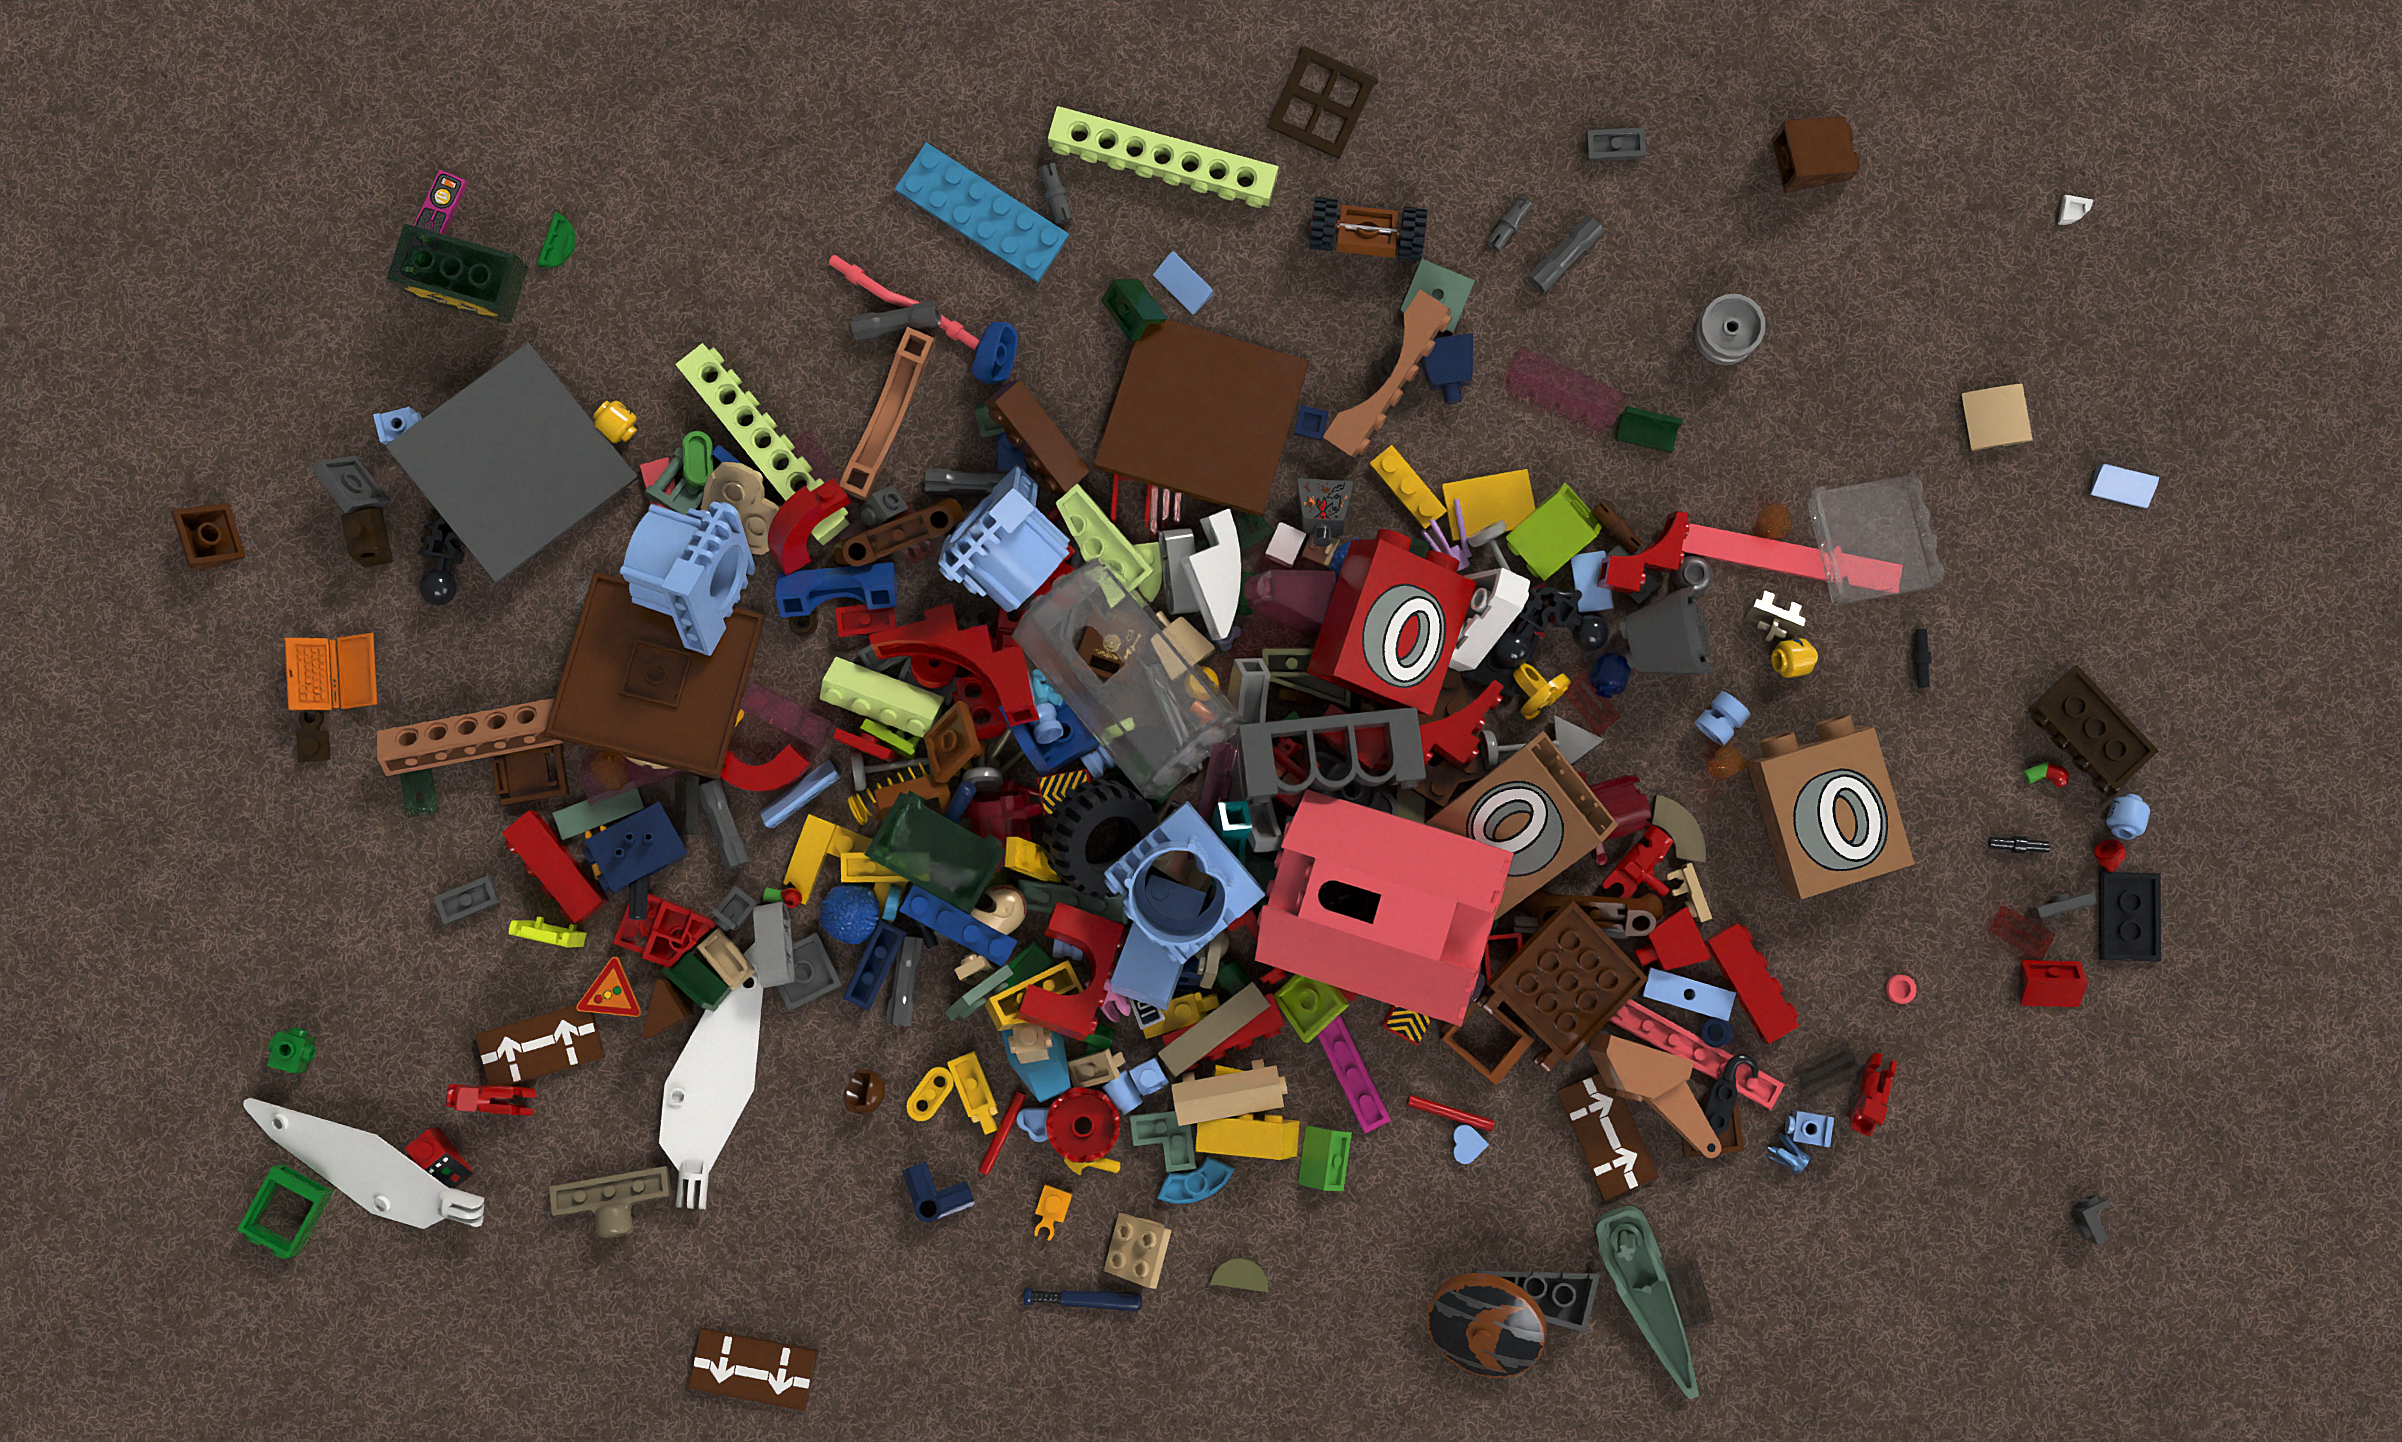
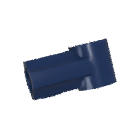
M927 1162L902 1170L914 1205L915 1214L922 1222H933L975 1206L967 1181L936 1191ZM926 1200L933 1201L937 1206V1211L932 1217H926L921 1212V1205Z

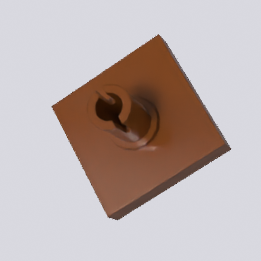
M959 700L923 736L935 781L943 784L970 758L979 760L985 752L984 743L977 739L968 703Z

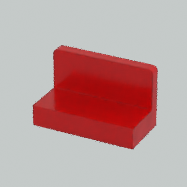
M2022 960L2020 964V972L2024 982V988L2020 997L2022 1006H2080L2088 984L2081 962Z

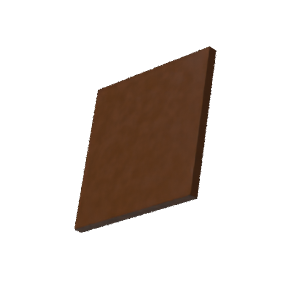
M1166 319L1165 323H1149L1139 340L1134 342L1094 463V468L1262 517L1310 360Z
M594 571L544 736L720 780L766 614L733 606L732 615L723 618L726 629L712 655L708 656L684 647L672 616L632 603V596L629 591L630 582L625 581L624 578Z

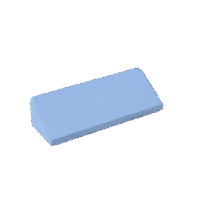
M827 760L763 808L760 814L766 827L775 828L839 780L842 775L834 764Z

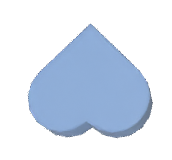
M1050 1107L1024 1108L1017 1115L1018 1126L1028 1131L1030 1138L1035 1142H1044L1048 1139L1046 1120Z
M1459 1125L1453 1131V1139L1456 1143L1453 1148V1155L1462 1164L1471 1163L1489 1145L1469 1125Z

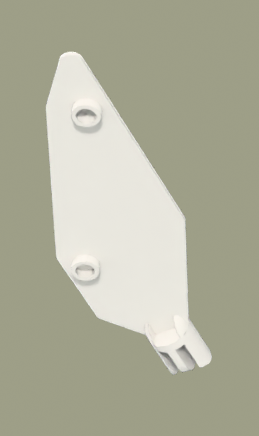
M755 942L743 954L756 970L750 976L754 980L753 987L746 988L743 982L735 991L732 990L715 1012L705 1010L664 1085L659 1144L679 1171L676 1198L677 1208H682L685 1179H688L687 1208L694 1209L697 1181L701 1180L699 1209H706L709 1172L754 1091L763 987L758 978Z
M248 1098L244 1101L245 1110L271 1139L370 1213L422 1229L445 1218L475 1227L482 1225L484 1197L448 1188L378 1135L253 1098Z

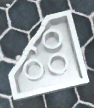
M1504 568L1464 575V577L1477 583L1448 667L1457 671L1475 669L1522 611L1529 596L1530 580Z

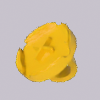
M1526 663L1520 665L1513 672V676L1519 686L1530 697L1521 708V715L1526 720H1532L1540 714L1538 708L1541 709L1544 706L1552 705L1568 689L1567 687L1571 681L1563 673L1547 682L1531 665Z

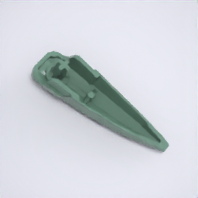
M1624 1206L1603 1214L1597 1221L1596 1226L1599 1253L1615 1282L1618 1294L1647 1341L1683 1393L1689 1399L1698 1397L1697 1382L1684 1328L1660 1259L1662 1256L1643 1212L1633 1206Z

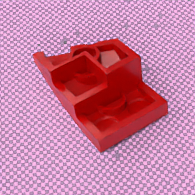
M648 893L647 918L640 921L631 920L629 918L628 900L612 944L641 954V958L670 968L680 959L682 954L690 950L716 924L712 918ZM638 932L640 933L639 938L646 936L643 947L636 945L638 940L632 941Z

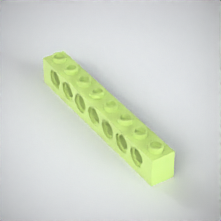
M1059 106L1056 108L1048 135L1049 147H1052V150L1058 154H1078L1082 160L1090 163H1096L1097 160L1107 162L1109 167L1116 170H1124V168L1136 170L1135 173L1145 178H1151L1152 175L1162 177L1164 182L1171 185H1179V183L1191 185L1190 188L1200 193H1206L1207 190L1217 192L1219 197L1226 200L1243 199L1246 200L1245 203L1255 208H1262V205L1269 207L1278 176L1279 166ZM1078 132L1087 134V138L1081 142L1075 141L1073 136ZM1104 140H1112L1115 143L1110 149H1103L1100 146ZM1133 147H1138L1143 151L1137 157H1132L1127 152ZM1159 155H1167L1170 161L1166 164H1159L1155 159ZM1187 162H1193L1198 166L1193 172H1187L1182 167ZM1214 170H1222L1226 175L1222 179H1214L1210 176V173ZM1242 177H1248L1253 183L1248 187H1242L1238 184V180Z
M702 343L675 364L785 501L795 493L794 487L798 481H807L806 487L810 492L824 484L820 478L816 481L812 478L809 472L813 469L803 456L797 459L791 452L795 446L786 435L783 434L779 437L773 430L777 427V424L766 412L761 415L756 409L760 403L752 393L747 391L744 394L738 385L742 381L734 371L730 369L726 372L721 365L725 360L714 347L708 350ZM718 372V377L714 382H706L707 376L710 373ZM728 394H736L733 403L724 404V399ZM753 415V422L750 425H741L742 419L745 416ZM771 437V443L768 447L759 448V442L762 438ZM781 459H789V465L786 469L777 470V463ZM844 507L820 521L813 528L811 533L822 545L826 544L850 524L845 518L848 514L847 510Z

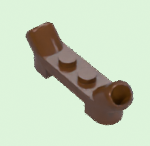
M947 498L934 505L867 531L841 539L835 543L833 548L835 559L841 567L862 566L921 541L945 534L960 522H963L962 508L955 499Z
M1540 887L1525 899L1526 913L1536 918L1540 927L1569 898L1599 928L1623 929L1625 936H1645L1650 934L1654 930L1656 922L1661 919L1663 914V905L1660 899L1651 893L1634 899L1553 894Z

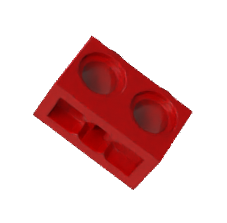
M975 674L955 680L956 691L951 692L954 704L958 700L968 703L978 741L1003 735L1006 731V721L999 709L1000 703L995 692ZM971 692L980 693V696L976 698H970L967 695ZM980 717H986L989 719V721L984 724H979L975 722Z

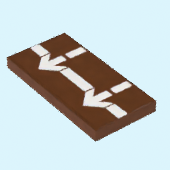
M577 1004L475 1034L488 1085L510 1086L605 1058L594 1013L578 1011Z
M1600 1072L1556 1090L1603 1200L1606 1201L1659 1178L1625 1098L1616 1096V1089L1606 1086Z
M702 1327L699 1332L688 1388L805 1411L818 1350Z

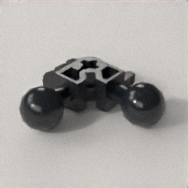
M440 517L434 526L424 525V528L430 531V535L422 537L420 541L426 544L427 548L417 552L420 556L435 560L433 570L424 574L419 582V592L422 598L432 605H445L453 600L457 592V583L450 573L453 563L462 565L464 554L459 546L463 545L466 547L455 532H449L447 535L448 530L453 529L443 517Z
M1551 587L1535 588L1532 590L1529 588L1528 599L1522 611L1516 617L1520 621L1514 631H1507L1502 634L1494 645V653L1496 659L1508 668H1516L1524 664L1531 652L1528 640L1534 632H1544L1549 623L1556 628L1568 627L1572 630L1573 640L1579 648L1585 651H1595L1607 642L1609 636L1608 625L1599 616L1585 615L1582 617L1575 612L1578 608L1576 605L1582 598L1580 590L1561 591ZM1541 595H1546L1545 601L1548 602L1546 606H1542L1543 600L1540 599Z

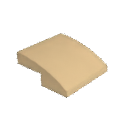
M2023 384L1962 393L1972 451L2033 441Z

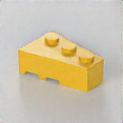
M1069 960L989 998L985 1007L998 1031L1013 1029L1012 1025L1029 1023L1015 1018L1028 984L1065 996L1076 995L1084 990Z
M1254 1113L1199 1122L1197 1123L1196 1152L1275 1160L1296 1157L1298 1152L1299 1121L1283 1120L1280 1115H1265L1264 1118H1255Z

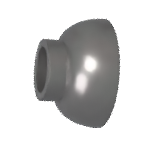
M1695 555L1684 556L1681 567H1678L1677 571L1671 572V581L1676 590L1694 586L1698 596L1708 590L1713 579L1709 563Z

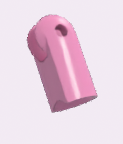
M1106 979L1103 989L1107 990L1108 993L1101 1010L1109 1020L1120 1022V1015L1113 1006L1112 1001H1115L1117 1008L1125 1016H1129L1131 1005L1126 996L1111 992V980ZM1090 980L1087 983H1085V986L1087 988L1089 986Z

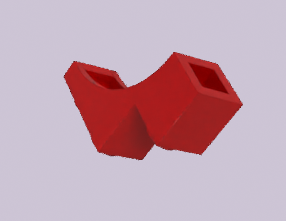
M1676 511L1668 514L1659 537L1645 551L1633 556L1610 555L1602 558L1597 587L1632 594L1638 592L1645 583L1646 572L1643 571V568L1663 573L1677 571L1684 560L1682 545L1690 529V524L1687 522L1688 513Z

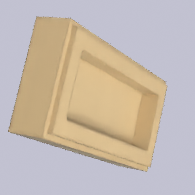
M719 927L697 946L698 950L729 988L734 991L756 972L754 967Z

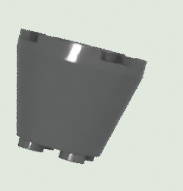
M1694 586L1679 589L1627 615L1626 621L1620 622L1623 639H1628L1630 650L1626 651V657L1630 668H1636L1639 673L1701 675L1713 672L1712 662L1708 663L1706 660V656L1710 655L1711 647L1703 610L1693 600L1698 598Z

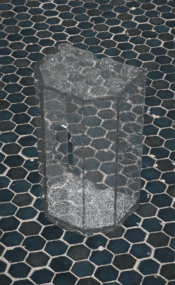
M1092 559L1067 576L1062 575L1052 583V589L1047 594L1036 597L1030 603V609L1024 613L1012 637L1019 646H1022L1023 651L1144 798L1160 800L1195 770L1202 760L1212 755L1236 733L1239 725L1247 724V722L1118 568L1104 559ZM1084 626L1094 627L1125 663L1104 684L1074 648V635L1077 630Z

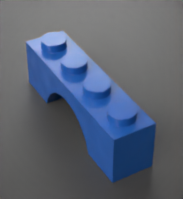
M890 562L794 571L788 576L784 572L777 573L775 596L780 616L792 617L810 615L816 606L826 600L837 597L855 598L861 601L868 610L897 607L898 585L894 563Z
M914 882L911 883L898 906L899 911L1002 967L1017 943L1013 936L1005 935Z

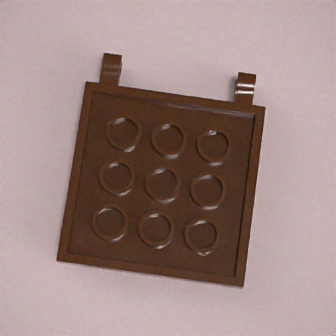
M1569 898L1486 983L1491 990L1482 994L1475 1003L1490 1015L1504 1001L1549 1046L1547 1049L1537 1053L1533 1058V1061L1547 1073L1560 1058L1567 1064L1649 978Z

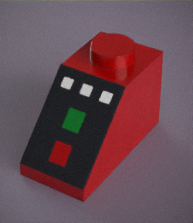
M439 1127L426 1130L405 1147V1150L418 1166L448 1188L455 1189L474 1173Z

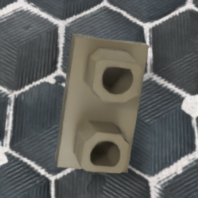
M1763 591L1747 611L1745 619L1757 623L1756 628L1765 631L1763 639L1770 642L1774 635L1782 639L1786 635L1794 638L1805 622V618L1801 617L1802 605L1787 602L1783 609L1774 606L1777 598L1775 594Z

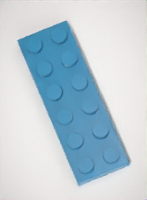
M927 142L895 187V191L1037 283L1040 282L1070 237L1069 233Z

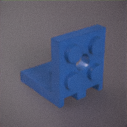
M1075 694L1064 699L1061 706L1054 705L1057 713L1056 721L1061 723L1062 728H1071L1069 736L1046 744L1037 743L1033 734L1035 728L1029 722L1011 727L1003 706H999L1022 750L1041 777L1049 776L1103 744Z

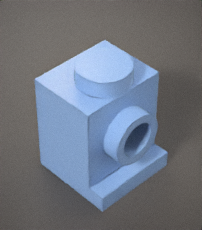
M410 407L383 414H373L379 440L384 445L389 444L422 420L420 413H416ZM402 421L401 427L396 429L395 422Z
M1157 1057L1129 1070L1139 1093L1141 1092L1143 1096L1151 1094L1169 1083Z
M1792 1110V1116H1788L1786 1119L1785 1133L1789 1134V1138L1792 1141L1830 1147L1834 1118ZM1809 1123L1814 1125L1813 1133L1807 1134L1805 1130Z

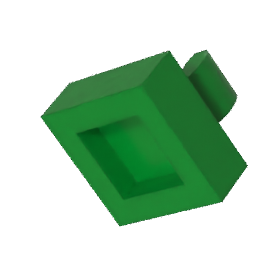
M1097 1023L1094 1034H1088L1084 1040L1089 1043L1085 1054L1098 1052L1100 1048L1104 1050L1109 1049L1117 1030Z

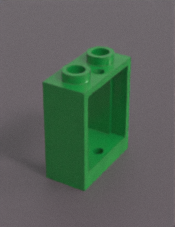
M285 1164L272 1166L237 1230L245 1234L244 1238L247 1241L256 1245H261L262 1243L271 1248L270 1252L276 1257L287 1259L299 1255L334 1191ZM279 1185L314 1203L293 1242L258 1224Z

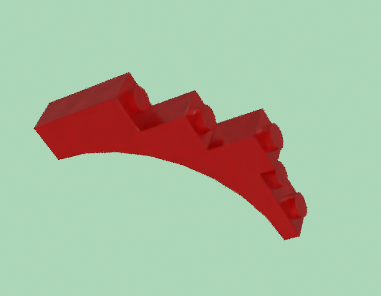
M953 603L938 605L924 610L926 620L911 622L893 629H884L869 635L870 644L878 660L897 656H927L947 660L971 671L995 692L1002 703L1011 727L1039 720L1028 662L1022 646L1006 647L1001 651L995 652L993 639L987 624L971 626L968 629L961 630Z
M1494 679L1476 700L1461 711L1442 720L1419 725L1424 766H1426L1434 754L1430 749L1436 751L1458 768L1465 762L1469 765L1480 751L1475 748L1480 739L1471 734V732L1477 734L1486 722L1483 716L1488 708L1493 711L1502 700L1503 696L1499 694L1504 687L1502 684ZM1331 704L1322 717L1348 713ZM1376 727L1354 730L1360 768L1366 773H1369L1373 767L1379 770L1387 759V755L1384 753L1386 751L1384 728ZM1343 731L1314 734L1346 757Z

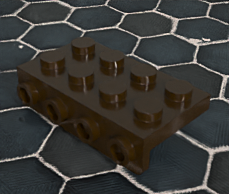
M2078 665L2073 666L2028 708V711L2032 714L2031 719L2040 728L2046 729L2053 736L2051 738L2053 743L2059 749L2066 750L2073 757V764L2080 771L2087 772L2094 779L2092 781L2093 785L2103 794H2117L2121 790V786L2158 752L2156 747Z

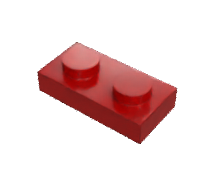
M865 605L835 608L839 638L869 635L884 629L897 628L895 607L868 610Z

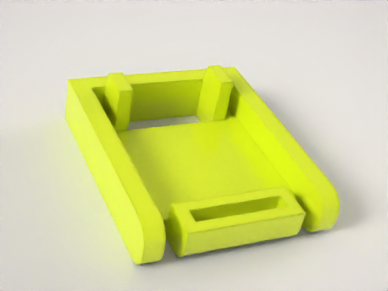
M537 917L536 921L512 920L510 923L509 935L567 948L584 947L587 933L577 931L576 924H570L568 929L543 923L544 917Z

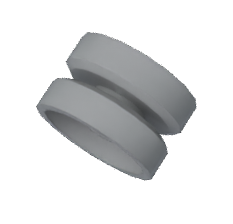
M1725 294L1716 298L1700 315L1694 328L1695 343L1699 352L1709 361L1719 365H1733L1743 361L1761 343L1765 333V317L1761 308L1749 297L1741 294Z

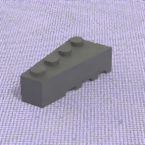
M1472 1270V1273H1484L1504 1278L1521 1287L1538 1304L1546 1323L1582 1333L1587 1332L1600 1274Z

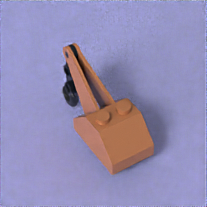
M1596 1033L1591 1038L1588 1051L1606 1086L1616 1089V1096L1639 1102L1644 1100L1701 1156L1707 1158H1715L1721 1152L1718 1136L1723 1134L1729 1127L1738 1095L1735 1078L1737 1067L1742 1063L1748 1064L1751 1067L1752 1078L1754 1079L1758 1078L1759 1072L1757 1063L1748 1055L1738 1054L1730 1058L1724 1067V1071L1710 1088L1703 1113L1686 1083V1080L1690 1079L1694 1061L1612 1035Z

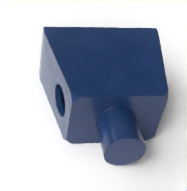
M1473 333L1434 338L1433 341L1436 344L1427 357L1422 356L1420 359L1429 390L1443 389L1445 404L1462 402L1460 386L1470 385L1472 381Z

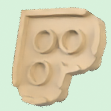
M722 462L707 479L701 510L709 511V505L712 501L718 503L725 502L734 506L739 513L751 554L763 555L769 551L767 542L769 528L781 506L764 498L763 476L760 472L742 463Z

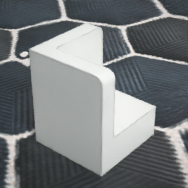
M1279 523L1265 553V557L1291 569L1305 540L1306 533L1284 523Z

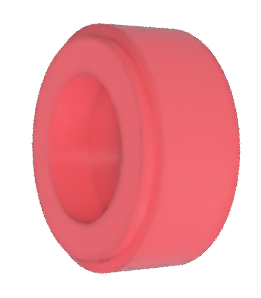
M1894 975L1885 984L1886 996L1890 1001L1897 1004L1909 1003L1916 995V984L1907 975Z

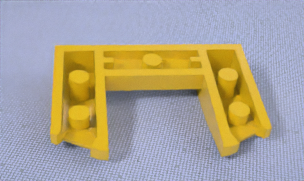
M808 814L783 883L788 885L791 882L802 894L801 903L807 905L827 853L841 858V852H883L891 850L886 844ZM910 881L875 883L873 892L879 902L878 921L883 917L891 884L899 885L902 888L900 904Z

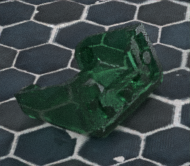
M910 790L907 795L900 792L864 855L962 911L971 914L1006 850L1001 848L1003 842L989 834L985 839L973 834L922 804L925 799Z

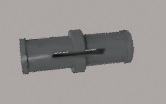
M1050 163L1049 168L1046 164L1041 166L1038 171L1046 190L1044 196L1046 201L1050 202L1055 223L1062 224V220L1064 222L1071 221L1073 216L1065 197L1067 191L1065 187H1062L1056 164Z
M1518 196L1506 215H1501L1498 220V226L1485 241V244L1490 248L1494 245L1495 248L1493 250L1497 253H1500L1511 235L1518 232L1520 229L1519 224L1533 208V204L1528 199L1525 203L1523 202L1525 199L1523 196Z

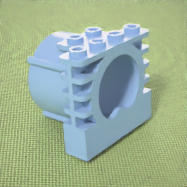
M1017 464L993 488L992 493L984 498L963 522L957 525L952 535L949 534L944 539L938 562L941 566L939 570L950 581L954 579L958 583L963 581L964 586L973 594L978 592L982 597L988 594L1006 612H1010L1013 609L1016 610L1021 603L1032 595L1069 554L1066 548L1070 540L1035 507L1038 483Z
M712 501L709 505V511H698L689 508L687 515L651 504L649 512L641 519L631 537L620 574L623 575L625 581L630 582L629 591L632 596V603L672 616L684 647L711 656L726 629L723 618L732 615L734 603H738L741 598L740 590L746 589L748 585L746 574L753 575L756 567L739 513L731 504Z
M1188 801L1183 803L1162 821L1158 827L1104 872V875L1107 877L1104 880L1107 887L1114 894L1120 892L1123 896L1122 902L1124 906L1122 909L1126 915L1137 923L1143 934L1152 944L1158 942L1161 947L1165 945L1163 950L1173 962L1178 960L1182 965L1205 944L1215 938L1219 932L1228 927L1232 921L1243 915L1265 896V890ZM1169 851H1190L1196 858L1197 868L1201 872L1211 875L1216 881V893L1211 905L1202 914L1192 919L1174 920L1167 918L1157 912L1147 898L1145 892L1147 871L1159 856Z

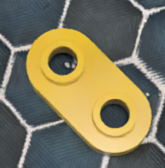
M935 1067L925 1075L907 1101V1112L911 1118L916 1121H926L936 1113L954 1087L955 1082L949 1069ZM937 1076H942L945 1079L943 1087L936 1086L935 1078ZM920 1100L927 1102L928 1108L926 1111L918 1109L917 1104Z

